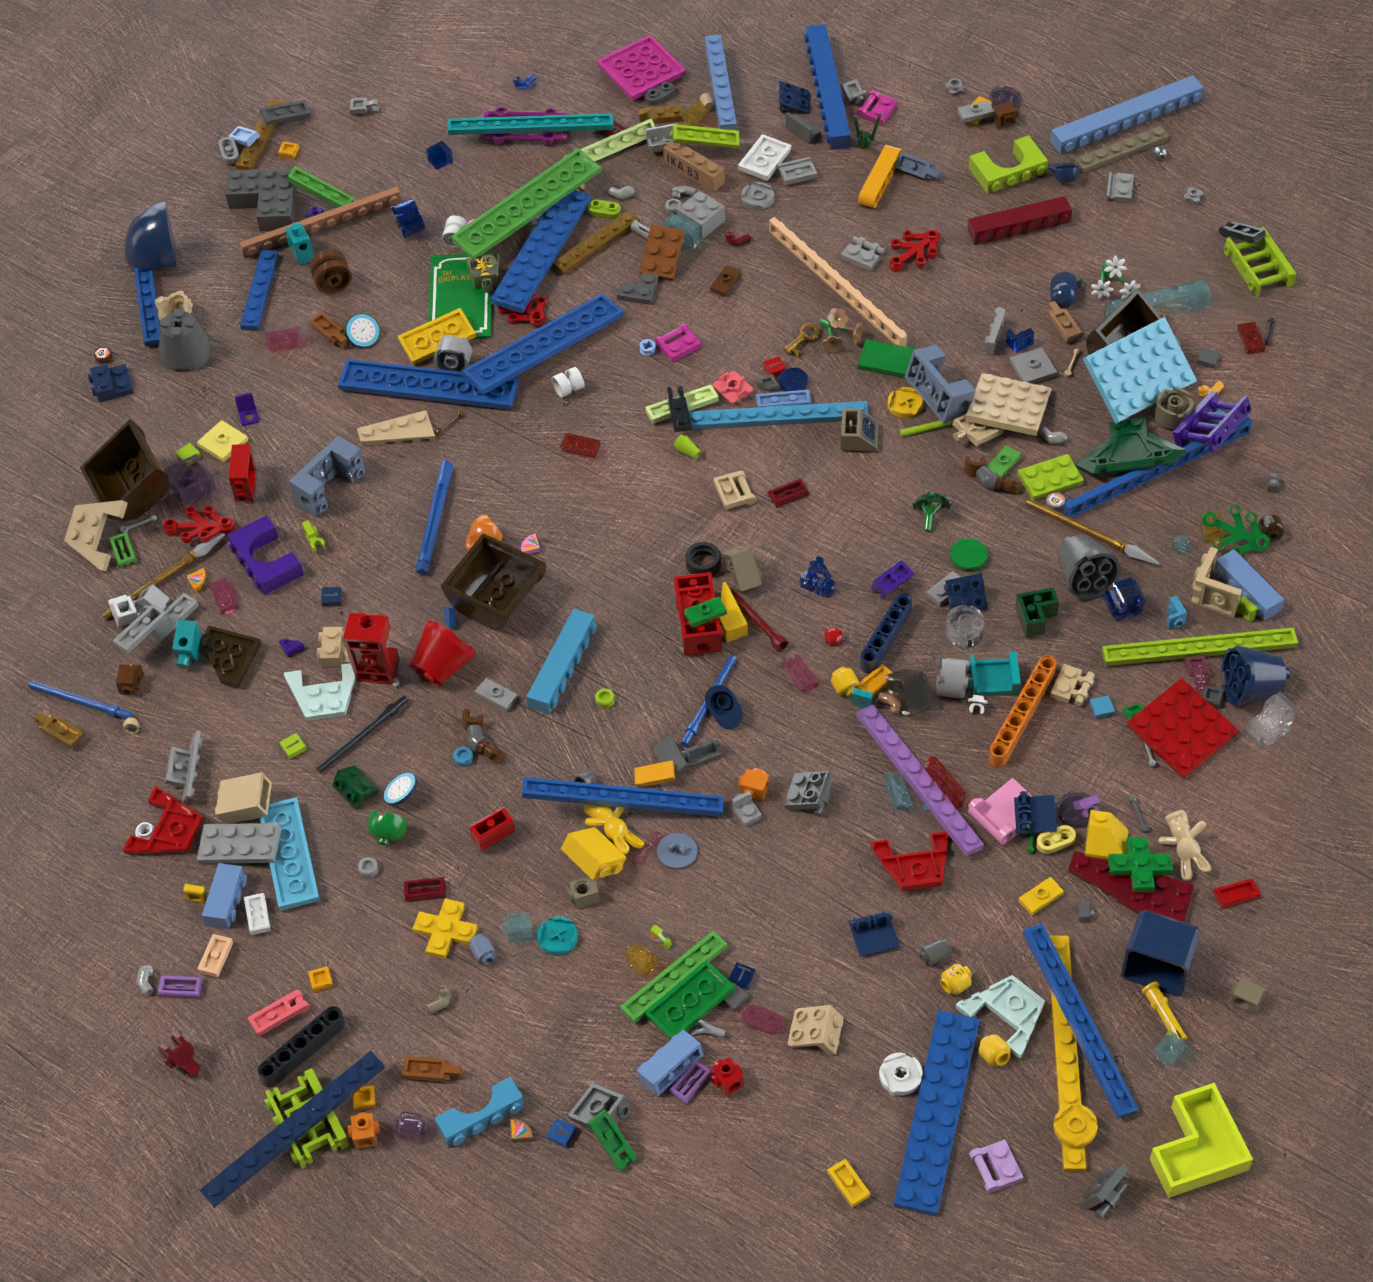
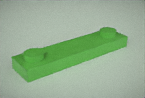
M296 166L287 176L286 181L336 208L352 203L354 197Z

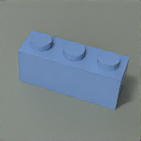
M218 863L202 913L205 926L229 929L231 922H234L236 906L241 902V890L247 882V875H245L242 866Z
M684 1030L674 1035L663 1048L656 1051L654 1056L641 1064L637 1070L640 1083L658 1097L696 1060L704 1056L701 1043Z

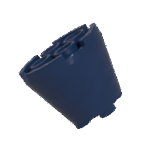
M1235 646L1228 648L1222 660L1221 671L1224 672L1225 685H1222V689H1224L1225 698L1230 704L1244 705L1284 693L1286 679L1290 677V670L1285 667L1281 656L1244 646Z

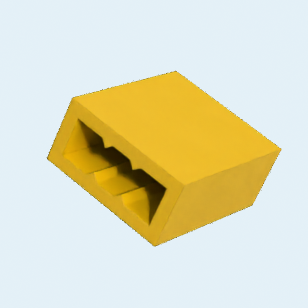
M596 827L568 833L561 847V850L592 880L618 874L623 869V864L627 858Z

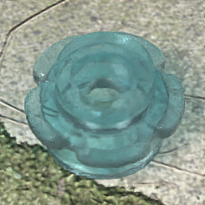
M1180 535L1173 538L1172 547L1178 552H1184L1190 546L1186 536Z

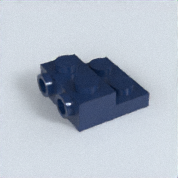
M107 364L90 368L91 373H88L90 384L94 383L91 386L93 396L98 397L99 402L134 393L126 364L108 368Z

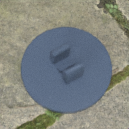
M682 833L670 834L664 837L658 844L657 856L659 861L670 869H684L695 861L697 845L688 835Z

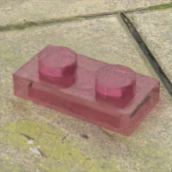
M299 327L265 333L268 350L303 344Z
M226 577L209 583L221 615L239 609L237 600Z

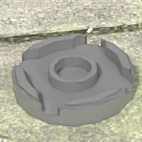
M755 182L754 185H746L741 192L742 203L745 207L752 210H764L770 207L775 199L772 187L766 183Z

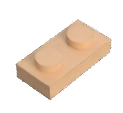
M216 934L212 935L197 968L200 974L219 977L233 945L232 938Z

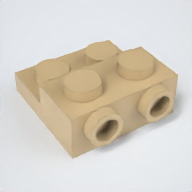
M323 627V632H319L318 639L321 648H317V659H320L322 667H341V664L350 663L343 641L345 631H343L342 627Z

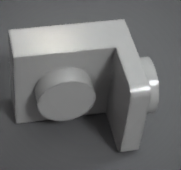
M750 791L738 794L732 800L733 811L744 828L762 819V814L752 801Z

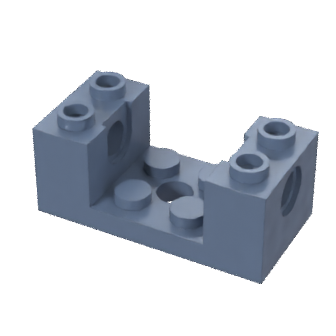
M936 344L913 350L905 378L942 423L945 424L967 413L976 390L966 379L950 384L947 383L940 374L946 355Z
M337 436L289 480L294 504L315 518L323 513L328 507L327 499H325V493L323 492L324 485L329 480L333 479L336 474H339L354 483L365 473L360 448Z

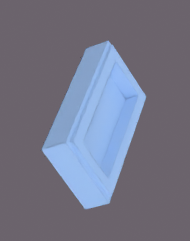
M238 126L228 137L233 138L235 143L249 147L260 135L257 131Z

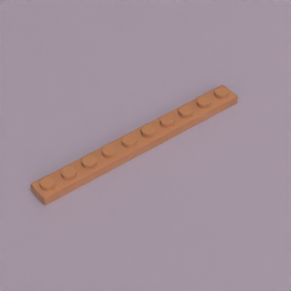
M394 187L301 220L298 223L302 224L307 234L316 233L322 229L333 227L336 224L347 222L350 219L401 202L400 191L398 187ZM291 224L240 242L243 257L252 256L261 252V250H269L277 245L287 243L285 229L291 227Z

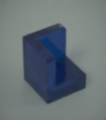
M443 140L426 149L427 160L436 170L453 162L452 150Z

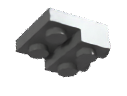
M592 1083L568 1114V1117L571 1121L587 1127L588 1131L593 1134L587 1125L588 1121L602 1110H606L617 1126L621 1118L628 1116L630 1104L624 1095Z

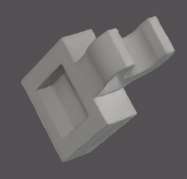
M367 97L352 98L350 102L351 115L367 114V110L378 113L380 109L377 99L368 101Z

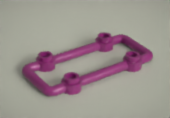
M498 107L495 110L484 111L481 118L568 114L557 112L553 108H548L542 112L509 111L505 107ZM562 131V135H555L553 132H543L542 134H480L483 139L493 140L497 145L503 144L505 140L542 141L545 146H552L554 142L565 141L568 138L569 131Z

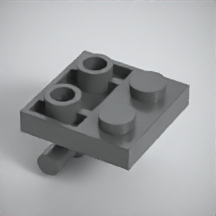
M830 772L794 773L784 807L787 810L815 809L813 814L820 817L830 797L829 790L832 784Z
M1120 1164L1116 1167L1111 1166L1107 1171L1103 1170L1096 1177L1095 1180L1098 1182L1095 1186H1090L1083 1193L1085 1198L1080 1204L1087 1210L1103 1203L1095 1212V1215L1102 1219L1110 1209L1117 1205L1121 1200L1120 1196L1127 1189V1183L1120 1180L1129 1169Z

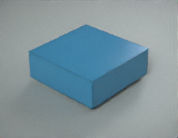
M1109 695L1090 699L1089 704L1095 719L1114 715L1115 710Z

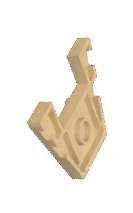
M121 500L75 505L64 541L98 569L107 571L111 555L96 551L107 515L123 518L128 502Z

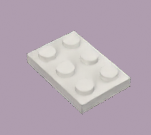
M762 134L738 164V170L768 181L778 168V164H781L791 151V145Z

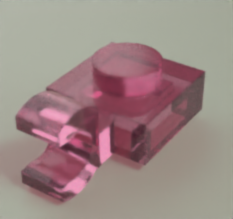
M1205 656L1185 657L1184 663L1188 677H1194L1195 689H1204V676L1208 675Z

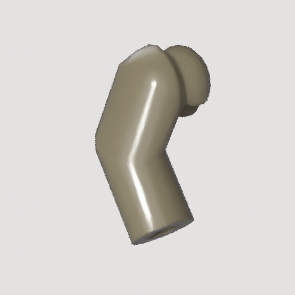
M441 986L438 989V999L427 1004L430 1014L440 1011L449 1005L452 992L448 986Z

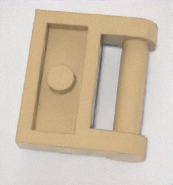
M737 471L713 478L714 486L725 510L744 504L752 505L757 500L755 495L751 493L745 480L746 475L744 471ZM734 481L739 482L744 493L743 496H740Z

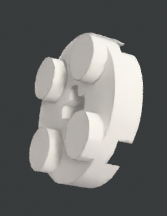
M894 1053L884 1059L879 1070V1080L890 1095H908L921 1085L922 1067L916 1058L906 1056L905 1053ZM898 1070H901L902 1073L906 1072L904 1078L896 1076Z

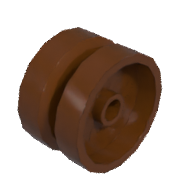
M337 250L321 251L310 261V272L320 292L334 294L344 290L351 283L352 273L342 252Z

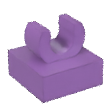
M1092 795L1073 802L1075 810L1082 809V816L1087 818L1089 817L1087 813L1089 808L1099 811L1094 804L1100 801L1098 795Z

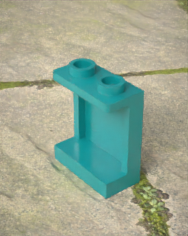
M1009 652L1008 659L975 660L974 655H970L969 668L966 673H970L968 689H972V695L1003 696L1020 694L1021 681L1017 652Z

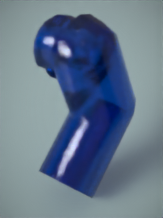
M530 74L524 80H521L518 76L513 78L512 81L516 88H527L537 80V77L534 74Z

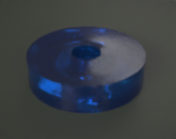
M787 368L779 376V385L785 392L805 390L808 385V376L800 368Z

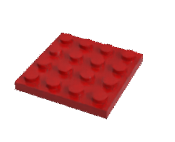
M1180 678L1126 724L1182 779H1185L1239 732L1234 725L1183 678Z

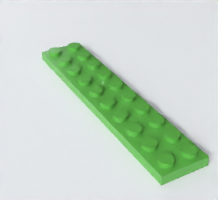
M577 148L453 234L451 240L469 257L475 259L600 173L601 167L580 148Z

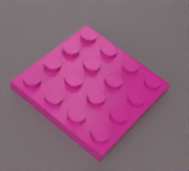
M651 35L597 60V66L632 101L644 96L647 91L665 82L671 83L686 75V69Z

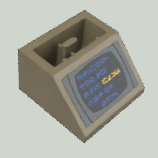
M842 408L841 450L877 451L878 421L862 409Z

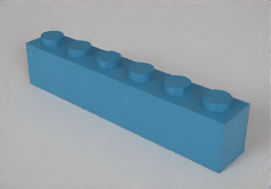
M573 609L526 696L528 708L550 714L552 708L557 706L560 693L565 691L568 678L572 677L574 666L580 662L583 649L588 647L591 634L596 632L595 615Z

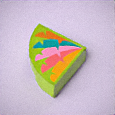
M654 925L650 929L651 940L668 950L672 946L670 938L666 939L661 934L663 930Z

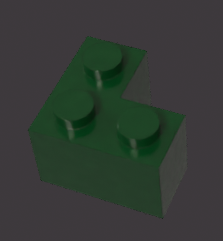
M1054 587L1016 595L1015 609L1025 638L1044 635L1045 618L1057 616L1059 600Z

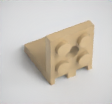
M1210 547L1208 553H1204L1202 556L1201 567L1196 569L1195 580L1192 585L1193 597L1190 603L1234 618L1237 613L1242 590L1210 579L1218 549Z

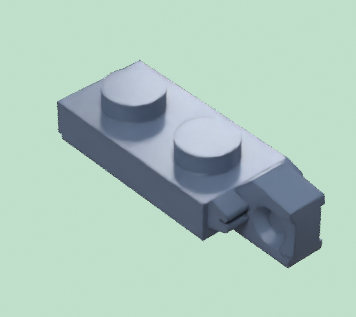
M900 152L895 165L897 169L925 179H931V176L941 178L942 175L941 171L934 169L935 165L931 162Z

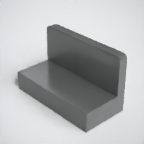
M789 112L786 114V129L808 144L821 136L820 130L798 115L793 116Z

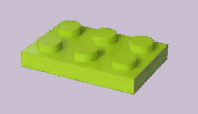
M1068 454L1019 469L1017 474L1034 501L1047 497L1051 493H1060L1084 484V479Z

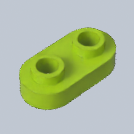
M592 200L588 203V213L595 217L616 219L621 215V207L615 202Z

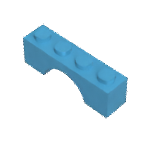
M509 1077L492 1086L491 1100L483 1110L466 1114L452 1108L434 1118L436 1127L448 1148L453 1145L456 1146L461 1144L467 1137L481 1133L487 1126L499 1123L509 1114L519 1112L524 1107V1100L512 1078Z

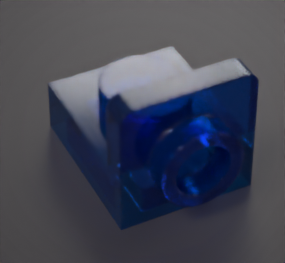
M1029 328L1015 335L1011 329L1007 330L1005 339L1007 346L1017 353L1033 345L1034 331Z

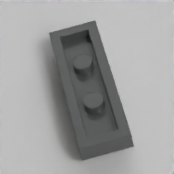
M305 100L260 108L259 111L265 125L306 118L311 115Z

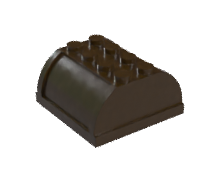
M1136 289L1089 333L1086 339L1087 351L1090 355L1161 319V317L1139 289ZM1175 336V338H1176V340H1177V342H1178V344H1179V346H1180L1182 343H1181V342L1179 341V339Z
M131 419L80 467L98 503L121 500L128 502L123 518L107 515V518L125 521L142 516L159 499L164 497L169 488V478L151 451L143 430Z
M483 533L440 586L447 600L460 614L493 630H499L507 624L510 615L533 586L544 577L547 566L545 562Z

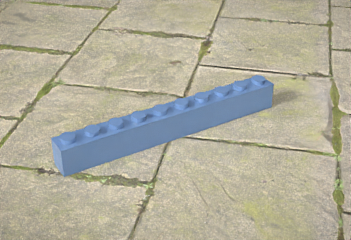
M1192 75L1052 129L1050 143L1061 155L1202 100L1204 87Z

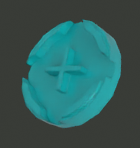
M562 916L551 917L539 926L537 941L545 953L561 956L575 948L578 942V930L568 918Z

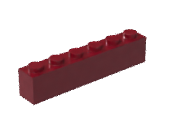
M1062 196L969 218L967 231L974 245L1069 223L1071 222L1072 208L1066 197Z

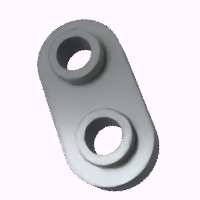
M231 137L220 139L218 145L223 161L226 164L236 163L239 154L234 139Z

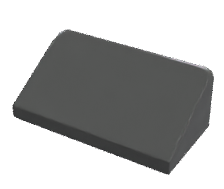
M671 735L653 748L660 763L674 762L675 777L688 772L687 763Z

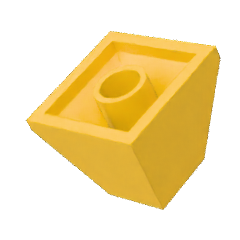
M1091 810L1087 825L1085 856L1108 860L1109 854H1127L1126 839L1128 837V829L1112 813Z

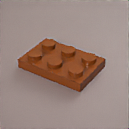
M651 224L640 275L647 273L659 275V278L674 280L685 231Z

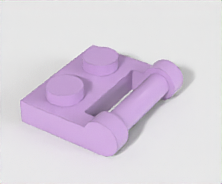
M1006 1140L983 1148H976L969 1152L971 1159L975 1161L982 1175L987 1193H992L1023 1181L1024 1177ZM983 1157H988L998 1178L997 1181L993 1180Z

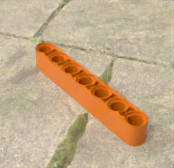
M1044 655L1039 659L993 741L989 754V763L993 767L1001 768L1005 766L1055 676L1056 660L1054 657Z

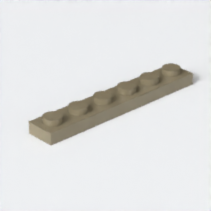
M1158 126L1074 159V164L1079 165V170L1084 174L1169 141V135L1162 126Z

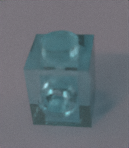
M529 912L504 915L505 923L501 925L503 936L507 935L508 943L533 940Z
M1168 1031L1153 1051L1158 1054L1156 1058L1162 1064L1175 1065L1190 1045L1175 1032Z

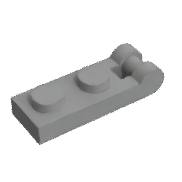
M1002 307L995 309L994 324H990V335L985 338L984 346L987 347L986 354L988 355L994 354L1004 326L1005 309Z

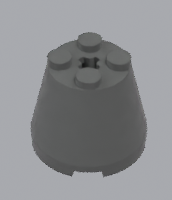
M176 309L173 313L160 320L158 352L160 360L166 368L175 372L177 370L189 369L190 372L207 363L210 359L211 342L193 315L184 312L183 309Z
M1076 535L1063 539L1058 551V560L1066 587L1077 599L1091 600L1102 596L1101 593L1110 585L1114 586L1120 576L1121 565L1111 551L1093 541L1087 535Z

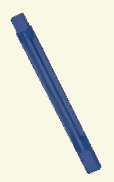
M443 460L440 465L416 566V572L421 576L429 572L453 469V464L447 460Z

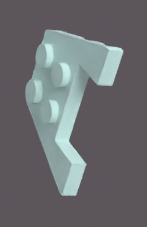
M351 663L341 664L342 681L303 686L301 670L284 672L285 680L295 696L306 721L346 716L352 696L351 692L356 682Z
M1011 975L989 986V989L981 993L977 992L965 1001H959L956 1004V1009L963 1015L971 1018L983 1006H986L1017 1031L1006 1043L1011 1048L1010 1052L1020 1059L1045 1005V1000Z

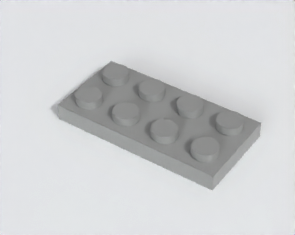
M280 823L204 824L197 861L199 864L275 863L282 826Z

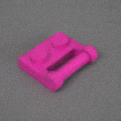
M872 90L869 93L868 99L857 110L856 114L860 118L874 123L878 115L882 114L879 124L883 125L897 106V100ZM874 101H876L877 104L874 106L872 111L868 112L867 110L869 109V107L872 105Z
M686 323L681 324L679 328L662 337L658 336L655 338L656 345L671 362L701 348L700 340L689 330ZM681 334L684 335V336L680 337L679 339H677V340H675V341H673V342H671V343H669V344H667V345L665 344L666 342L670 341L671 339H673V338H675V337H677V336H679V335H681Z

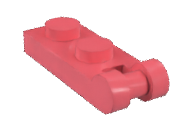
M295 990L249 1016L248 1021L258 1037L296 1015L306 1013L310 1009V1005L307 1001L303 1000L301 991ZM291 1003H296L293 1007L290 1006Z

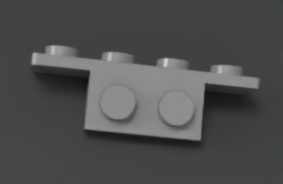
M196 730L192 737L190 751L172 747L169 753L165 784L184 788L181 804L184 803L185 805L189 799L192 800L195 788H192V784L196 781L197 771H195V766L198 765L200 755L197 752L202 745L201 731Z

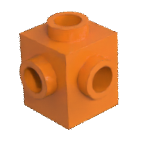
M362 1112L351 1116V1125H348L349 1138H353L355 1149L377 1146L376 1134L380 1133L378 1120L374 1121L373 1114Z

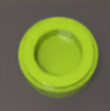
M600 689L595 694L597 706L600 708L611 707L615 702L614 693L610 689Z

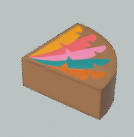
M510 1119L512 1142L533 1140L532 1131L526 1123L517 1119Z

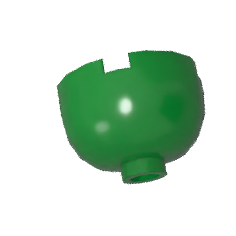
M371 811L369 813L367 821L368 832L373 838L378 840V844L389 846L390 842H397L405 835L409 822L408 820L405 821V817L385 812L384 815H378L379 811Z

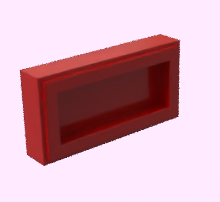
M1253 878L1218 887L1213 891L1221 909L1257 900L1261 896Z

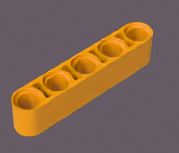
M889 145L884 146L860 191L858 204L871 208L877 206L896 170L895 165L902 149Z

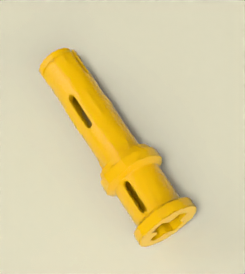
M1152 982L1142 989L1143 995H1146L1149 999L1152 1010L1157 1011L1175 1044L1178 1045L1181 1043V1040L1182 1042L1187 1040L1188 1037L1170 1010L1168 999L1161 993L1158 982Z

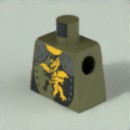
M499 253L478 256L475 259L472 257L466 258L468 273L476 289L482 288L483 292L488 293L493 290L494 286L499 285Z

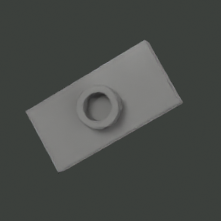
M989 100L957 108V113L963 123L994 116V110Z
M487 678L475 690L476 696L506 712L518 699L517 694Z

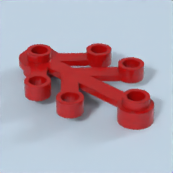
M905 230L903 232L904 241H921L901 242L899 239H893L891 241V248L893 250H909L899 257H892L889 261V269L892 272H900L903 269V262L916 253V267H925L924 247L929 245L927 256L930 259H936L938 257L936 245L941 239L940 233L936 230H928L924 234H913L911 230Z
M535 292L524 310L527 315L510 313L508 315V322L513 325L519 321L530 322L533 326L543 325L546 322V316L543 313V308L547 305L546 298L543 296L537 297L536 310H533L531 306L533 298L536 297ZM498 306V312L502 315L507 314L508 311L517 312L507 308L502 309L503 307Z
M212 505L205 506L203 511L205 517H210L215 522L207 521L197 513L194 506H188L185 508L186 516L196 522L177 523L173 519H168L164 522L163 529L164 533L168 536L176 535L179 530L194 529L191 532H182L180 534L181 541L183 543H190L193 538L199 535L200 542L207 543L219 533H231L234 530L235 522L232 518H222L215 512Z

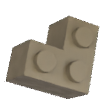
M741 545L721 552L725 569L731 572L736 590L744 591L762 585L761 579L763 577L761 570L756 566L757 556L754 550Z

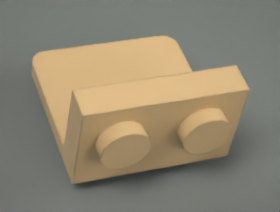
M831 1005L798 1008L794 1012L788 1045L791 1048L818 1045L827 1055H836L844 1017Z

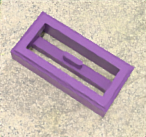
M161 976L157 995L160 998L200 999L203 979L202 977ZM164 983H182L176 985H164ZM183 984H196V986H187Z
M696 1060L669 1089V1093L675 1095L678 1100H682V1103L686 1105L712 1075L711 1070ZM699 1067L698 1071L689 1079L680 1092L677 1091L695 1068ZM703 1072H705L701 1076V1078L695 1083V1085L689 1090V1092L684 1096V1094L692 1086V1084L699 1078V1076Z

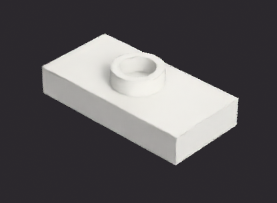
M260 893L244 897L250 934L255 935L271 931L265 894Z

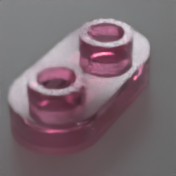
M748 1005L742 1011V1021L748 1027L770 1035L777 1034L782 1030L783 1019L780 1014L757 1005ZM751 1012L756 1013V1015H754V1016H751V1015H749V1014H750ZM773 1019L776 1022L770 1023L769 1020Z

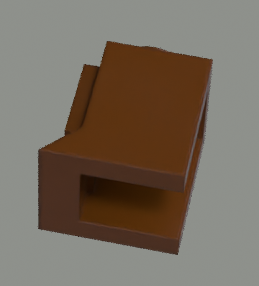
M1012 102L993 106L996 115L992 116V119L998 130L1002 126L1015 124L1016 118H1019L1018 109L1014 107Z
M119 665L116 679L119 694L131 695L139 691L141 678L145 676L141 665Z

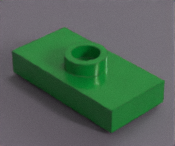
M719 596L684 610V615L692 628L727 614V610Z

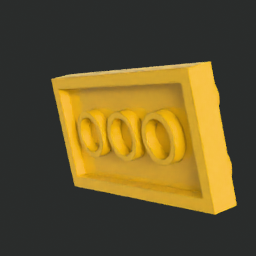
M461 308L398 335V340L411 363L415 365L435 356L438 343L443 336L465 337L471 340L476 337V333Z

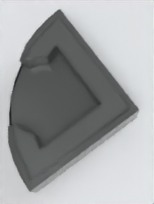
M773 374L756 380L757 386L765 391H780V386Z

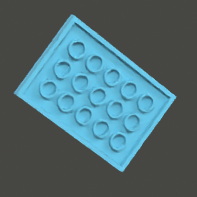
M1165 317L1083 358L1115 424L1156 403L1161 391L1165 389L1167 391L1173 390L1176 387L1183 389L1197 381Z

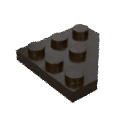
M213 626L207 627L201 639V643L220 683L239 688L262 644L261 639Z

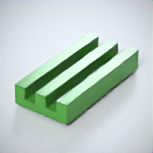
M127 532L109 538L119 568H123L125 564L129 566L131 562H134V564L138 563ZM122 538H125L131 554L129 558L123 546ZM118 540L119 546L121 548L124 557L123 560H120L116 545L114 543V541Z

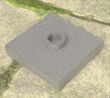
M1042 347L1009 358V362L1021 382L1025 381L1034 384L1057 376L1056 369Z

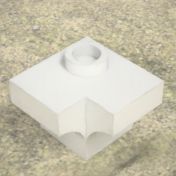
M123 595L108 600L118 627L131 624L143 613V610L135 604L137 600H132L130 596Z

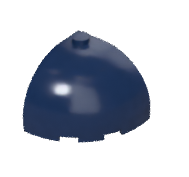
M166 202L157 203L146 208L129 225L125 236L124 252L126 262L130 266L139 269H159L176 266V245Z

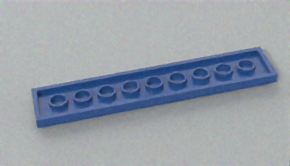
M574 190L543 213L491 297V304L520 313L524 312L587 208L588 203L591 201V195Z
M600 294L462 370V376L484 395L622 318L624 311L604 294Z
M346 359L338 388L339 390L511 410L519 380L518 378H512L483 395L462 376V372Z
M941 1010L937 1012L893 1207L937 1217L980 1021L978 1018H970L969 1016Z

